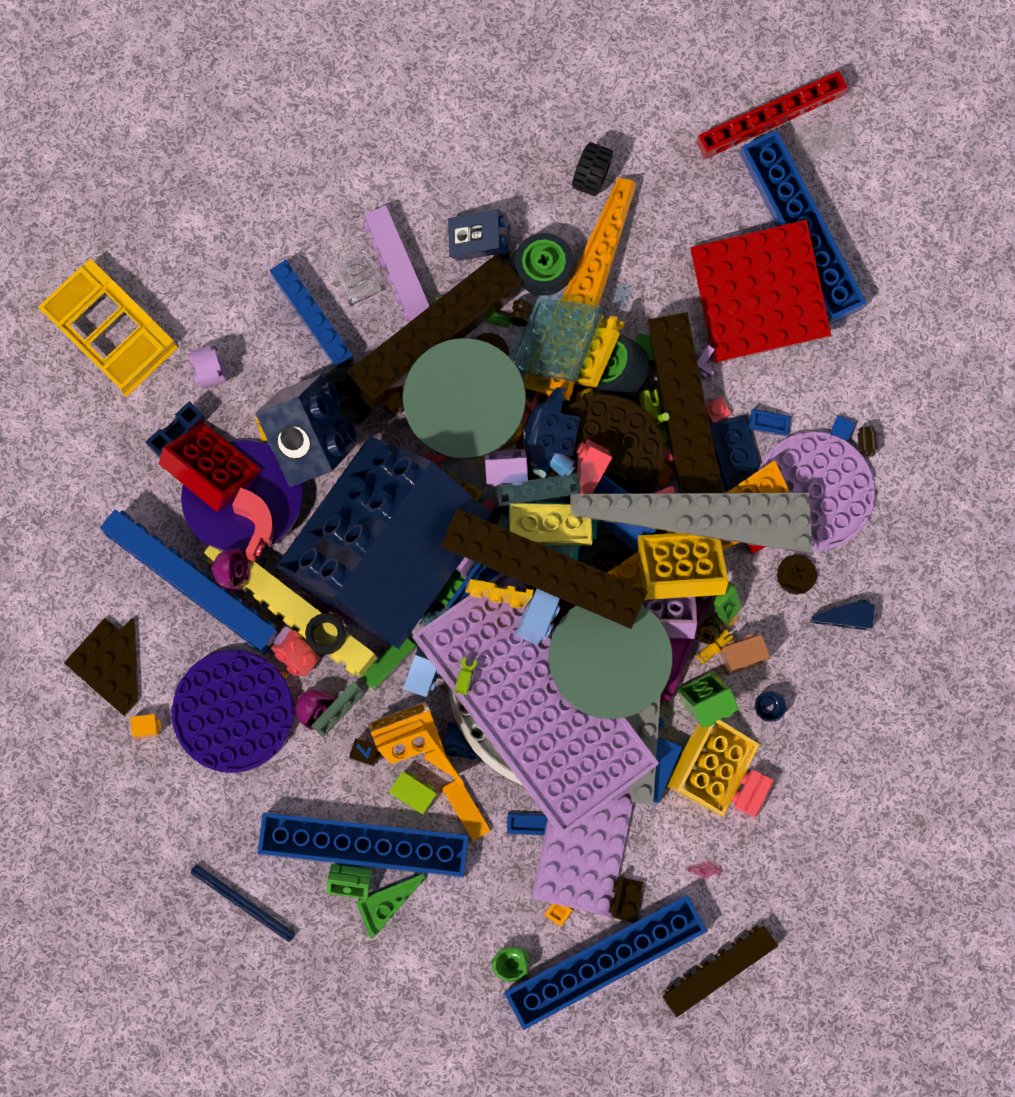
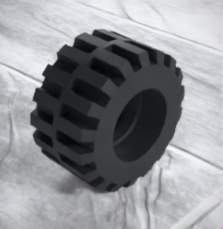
M589 142L585 146L572 180V188L595 197L600 192L613 158V150Z

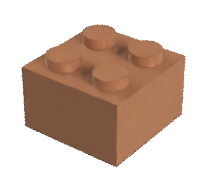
M756 633L745 636L738 643L737 640L725 643L720 653L728 676L764 664L770 658L762 634L756 636Z

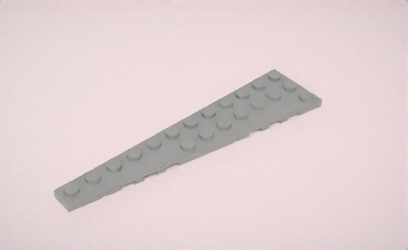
M809 493L570 495L571 516L604 520L612 523L618 522L631 526H643L650 529H661L668 532L718 540L724 539L725 541L761 545L768 548H780L805 554L813 553Z

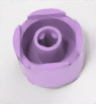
M216 344L192 350V353L188 354L190 364L194 365L196 372H193L195 382L204 389L228 382L225 378L227 373L222 356L216 354V351L219 350Z

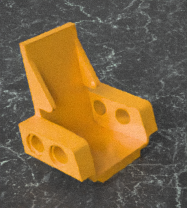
M426 702L367 723L376 748L390 764L426 752L424 754L425 760L452 776L459 786L464 785L459 772L445 754ZM415 738H424V742L420 743V745L413 744ZM403 744L405 748L401 753L394 752L396 745Z

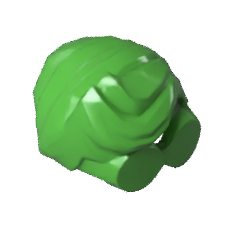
M523 947L501 948L491 961L494 974L506 982L517 981L529 972V954Z

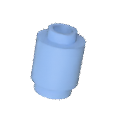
M553 453L550 467L562 477L564 474L569 476L576 468L573 465L575 461L568 455Z

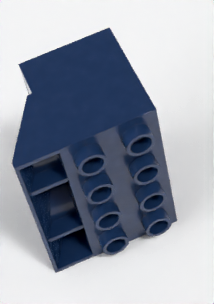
M369 435L275 567L328 606L335 609L357 628L400 649L464 558L440 547L455 509L458 508L488 522L493 515L432 461Z

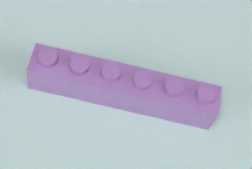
M383 206L364 214L365 221L362 223L366 232H371L373 238L370 239L373 249H378L380 253L378 260L382 268L386 267L388 274L385 276L389 286L393 285L395 288V292H393L397 304L401 302L403 307L400 310L404 321L408 320L410 322L426 310L429 304L388 208Z

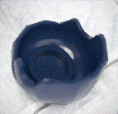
M765 691L755 699L754 709L756 715L767 722L779 721L785 715L787 708L785 699L777 692ZM773 704V708L771 711L767 712L763 710Z

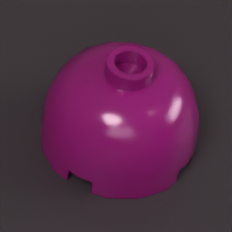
M227 549L217 555L212 564V573L220 586L233 590L244 588L245 585H242L244 579L248 580L250 574L249 559L243 555L244 550Z
M316 688L301 693L297 698L295 710L299 722L307 729L315 730L312 725L331 706L335 698L328 692Z

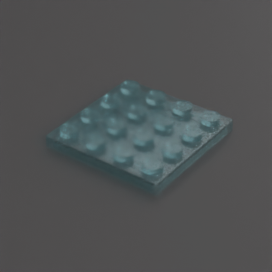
M537 298L529 323L524 330L512 360L519 373L576 382L604 309L598 305Z

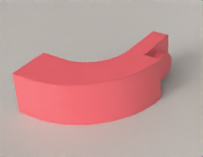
M240 488L232 506L234 513L250 519L255 524V532L245 551L247 559L255 562L257 556L262 555L264 545L269 547L272 545L274 538L273 521L265 502L253 492Z

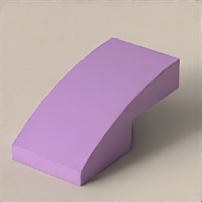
M464 557L456 570L466 579L477 562Z

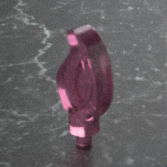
M709 863L693 866V868L688 867V872L698 874V876L704 879L714 874L721 875V870Z

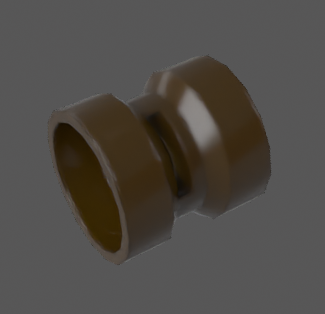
M515 300L509 321L515 326H527L530 319L528 315L531 314L533 308L532 304L526 300Z
M715 617L707 618L697 631L698 639L704 644H713L723 630L721 621Z

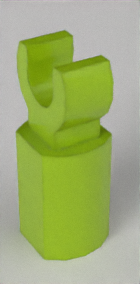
M463 657L460 662L462 670L459 671L454 689L455 693L468 695L473 676L471 671L477 665V660H474L472 666H467L465 664L466 657Z

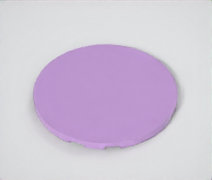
M817 431L798 433L779 442L766 455L759 470L775 460L790 493H809L812 551H824L839 547L850 541L863 529L874 507V478L867 461L852 444L830 433Z

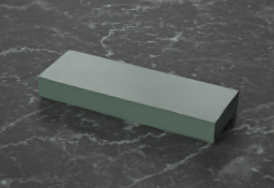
M353 681L315 721L312 727L324 737L365 692Z

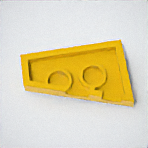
M473 579L469 580L465 590L472 597H486L493 603H508L510 607L516 609L525 608L531 600L534 591L526 589V593L519 592L513 586L498 588V585L495 583Z

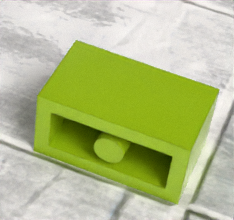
M402 771L389 790V793L421 815H424L437 796L434 792L435 788L427 782L424 785L418 782L417 779L419 777L408 771L405 773Z

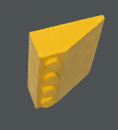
M681 533L638 535L642 588L648 591L645 600L726 594L728 576L720 539Z
M717 720L710 727L703 728L697 723L666 787L724 817L760 744L721 720Z

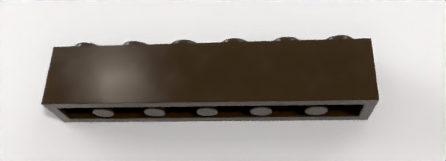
M756 925L748 931L749 936L745 939L739 937L731 943L732 948L728 951H725L723 948L714 955L715 960L710 963L706 960L697 967L698 972L693 975L689 972L680 979L682 983L675 987L672 984L663 990L665 995L662 996V999L675 1018L778 947V944L765 926L759 928Z

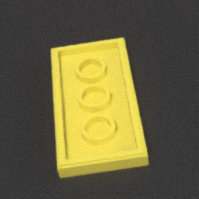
M509 503V531L541 545H592V519L571 516V504Z

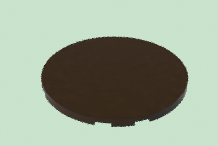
M594 394L574 401L561 411V414L580 417L573 456H569L575 461L573 465L576 468L569 476L564 474L563 477L550 466L547 472L553 488L566 502L570 504V495L576 494L577 449L587 439L608 449L612 456L603 473L605 476L629 494H650L663 470L665 449L658 425L642 406L623 396Z

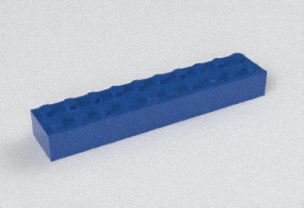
M776 130L743 145L739 154L776 226L803 220L808 222L829 325L864 309L867 302L778 131Z
M116 509L113 510L100 527L105 536L263 655L266 654L278 634L275 624L268 619L263 621L260 613L254 608L250 607L247 609L243 603L244 601L234 594L231 597L227 588L220 586L218 583L215 585L211 579L212 577L202 570L199 573L195 567L196 565L185 558L183 561L179 552L169 546L167 549L163 540L153 534L151 537L147 528L139 522L134 524V520L125 511L121 510L118 512Z
M262 813L257 854L261 856L464 878L468 835Z
M686 895L508 990L504 995L522 1029L525 1030L706 933L707 930L689 896Z

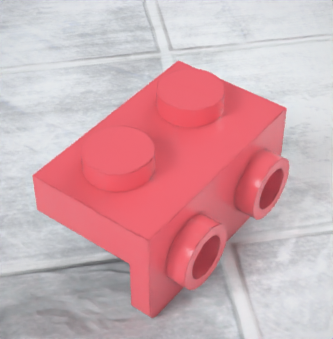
M291 630L280 645H273L271 647L275 652V657L279 661L284 662L287 670L294 676H306L320 659L298 632Z

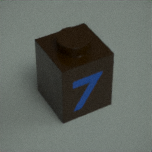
M355 738L349 759L373 767L374 763L378 764L381 753L376 748V745Z

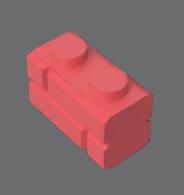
M751 770L750 773L745 772L740 782L743 784L740 792L738 790L735 792L731 800L734 802L733 808L752 818H756L774 780L755 770Z

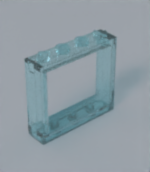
M578 473L496 485L492 489L495 509L506 508L510 504L545 502L570 498V495L581 494Z

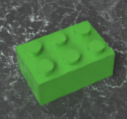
M713 671L677 689L686 711L702 728L710 727L717 720L730 717L735 711L739 710L731 689Z

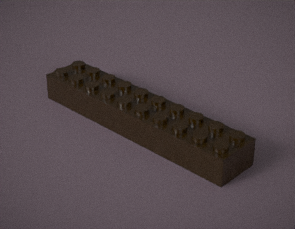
M495 254L346 372V382L374 410L405 385L409 371L423 353L442 342L466 337L523 291L524 280L498 254Z
M688 312L648 319L646 325L663 412L669 414V419L665 423L679 494L723 493Z
M458 508L455 509L440 544L442 548L632 629L648 593L647 590Z

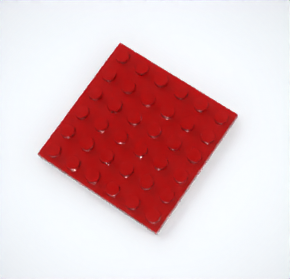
M807 220L690 247L710 346L715 349L712 354L714 363L832 337Z

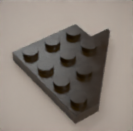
M104 618L64 664L125 717L138 703L135 620L131 618L119 630Z

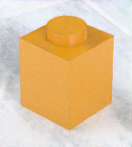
M155 714L130 717L132 737L134 739L159 736L158 731H162L161 719H157Z

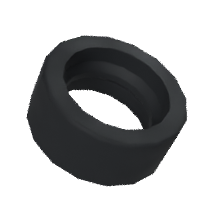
M323 613L316 615L309 621L305 630L306 640L311 648L317 653L324 655L333 654L343 646L346 638L343 624L332 614ZM322 623H331L337 629V638L330 645H320L314 639V630Z

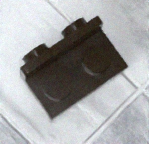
M621 876L618 881L614 880L612 892L616 893L615 900L610 901L608 913H612L611 918L636 922L643 887L642 881L627 879Z

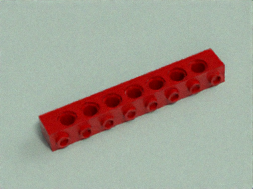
M840 71L834 72L698 135L696 144L704 159H708L844 96L848 87Z

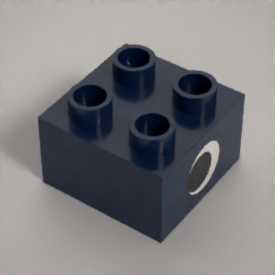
M322 374L279 390L255 413L289 487L332 472L355 447L354 442L357 440L355 428L350 420H342L337 406L340 404L339 393L332 383L326 384Z

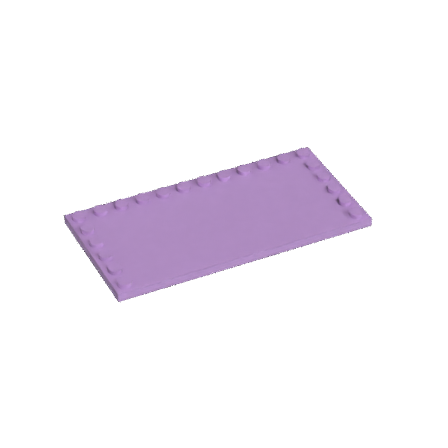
M502 573L489 581L490 583L497 584L498 588L513 586L516 587L517 591L526 593L527 587L523 582ZM469 595L416 632L412 638L453 692L459 671L462 670L460 667L462 658L466 657L465 664L467 666H472V662L477 660L476 667L471 671L473 676L468 695L455 692L454 694L562 837L656 767L659 762L625 718H595L580 712V710L573 707L562 697L551 677L548 663L549 645L556 628L553 622H550V624H553L550 634L546 636L544 641L541 640L536 645L515 636L525 608L516 609L510 607L508 603H493L489 598H475Z

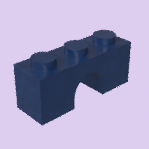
M189 401L175 414L174 420L162 430L159 428L145 443L160 459L163 447L203 423L205 418Z

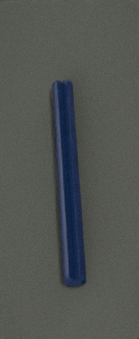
M195 865L190 873L287 942L293 940L295 933L199 865Z

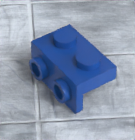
M448 722L443 746L445 754L452 757L468 758L472 761H482L467 743L458 725ZM473 731V732H472V734H473L474 737H476V738H480V737H481V735H480L479 732H477V731Z

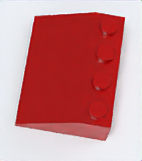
M204 422L163 447L158 463L216 512L231 504L235 500L240 488L246 489L262 472L261 468Z

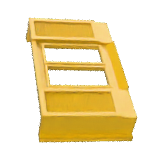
M91 258L38 306V310L43 315H46L126 397L178 349L174 340ZM106 293L119 308L84 339L70 325ZM125 312L139 327L104 359L90 344Z

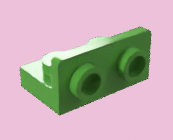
M729 581L726 594L718 595L714 602L719 619L725 625L742 608L737 588Z

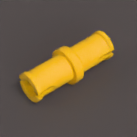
M726 629L723 630L713 644L707 645L700 653L695 655L697 660L701 659L699 661L700 664L704 666L714 655H719L725 643L734 639L732 635H728L730 633Z

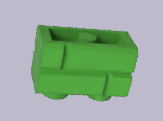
M331 864L326 893L368 899L372 870L364 867L357 868L343 864Z

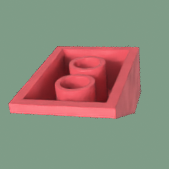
M587 439L577 449L576 494H592L612 459L608 449Z

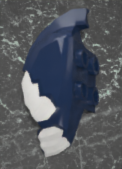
M557 387L543 403H539L529 414L524 427L523 445L526 458L530 461L529 466L540 479H544L553 453L573 456L580 417L561 414L562 401L565 400L562 394L563 391L567 390L565 387Z

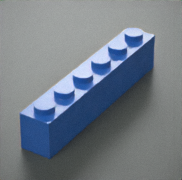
M284 260L270 269L271 277L334 368L345 367L353 362V355L288 261Z

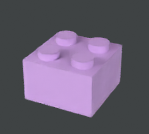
M525 449L497 450L484 455L487 484H491L492 487L503 486V483L522 485L524 482H528Z

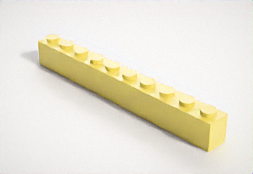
M209 546L204 555L207 558L206 562L212 567L215 558L221 552ZM249 560L248 580L244 579L242 585L245 586L241 590L251 592L253 594L252 598L259 604L264 602L268 605L267 609L275 616L281 615L284 618L282 621L291 628L293 626L298 628V633L306 639L305 630L307 624L313 617L322 613L256 562ZM322 623L316 627L313 635L318 644L326 646L336 640L338 633L333 624ZM345 631L346 638L343 646L329 657L337 664L342 662L346 665L345 669L351 675L355 676L357 674L362 678L377 658L372 651Z

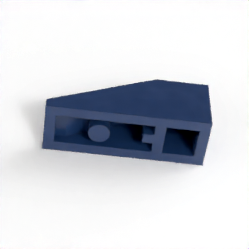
M860 599L858 602L812 616L810 623L870 631L873 626L875 604H870V601Z

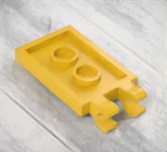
M600 314L595 316L575 384L597 387L620 335L618 331L624 326L623 321H617V316H610L609 319H603L604 315Z

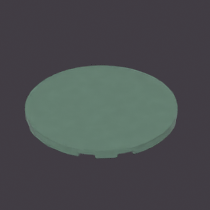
M452 339L427 350L412 366L404 385V412L413 433L429 449L446 457L474 459L493 453L501 448L518 429L525 409L524 383L515 364L497 347L476 339Z
M643 605L632 629L575 606L560 620L552 635L548 651L549 670L559 693L580 712L600 719H622L646 709L662 693L671 673L672 648L662 623Z

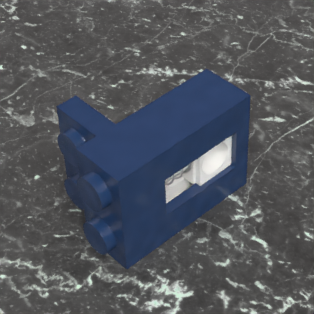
M496 209L448 218L449 257L461 261L498 254L502 259H509L511 244L509 242L510 224L507 215Z

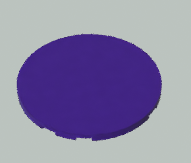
M249 440L229 442L262 469L258 477L245 490L259 496L267 505L274 526L272 542L274 544L282 540L290 532L299 517L303 502L302 485L300 483L289 487L269 445ZM183 485L181 491L182 510L185 520L195 536L204 544L218 549L220 552L227 549H242L246 551L255 532V524L250 519L234 513L233 502L219 512H216ZM264 545V550L269 548V546Z
M227 650L204 657L196 662L184 677L181 678L174 693L171 709L172 724L179 743L186 753L199 764L215 771L240 773L260 767L280 751L292 728L294 704L285 678L274 665L253 653Z

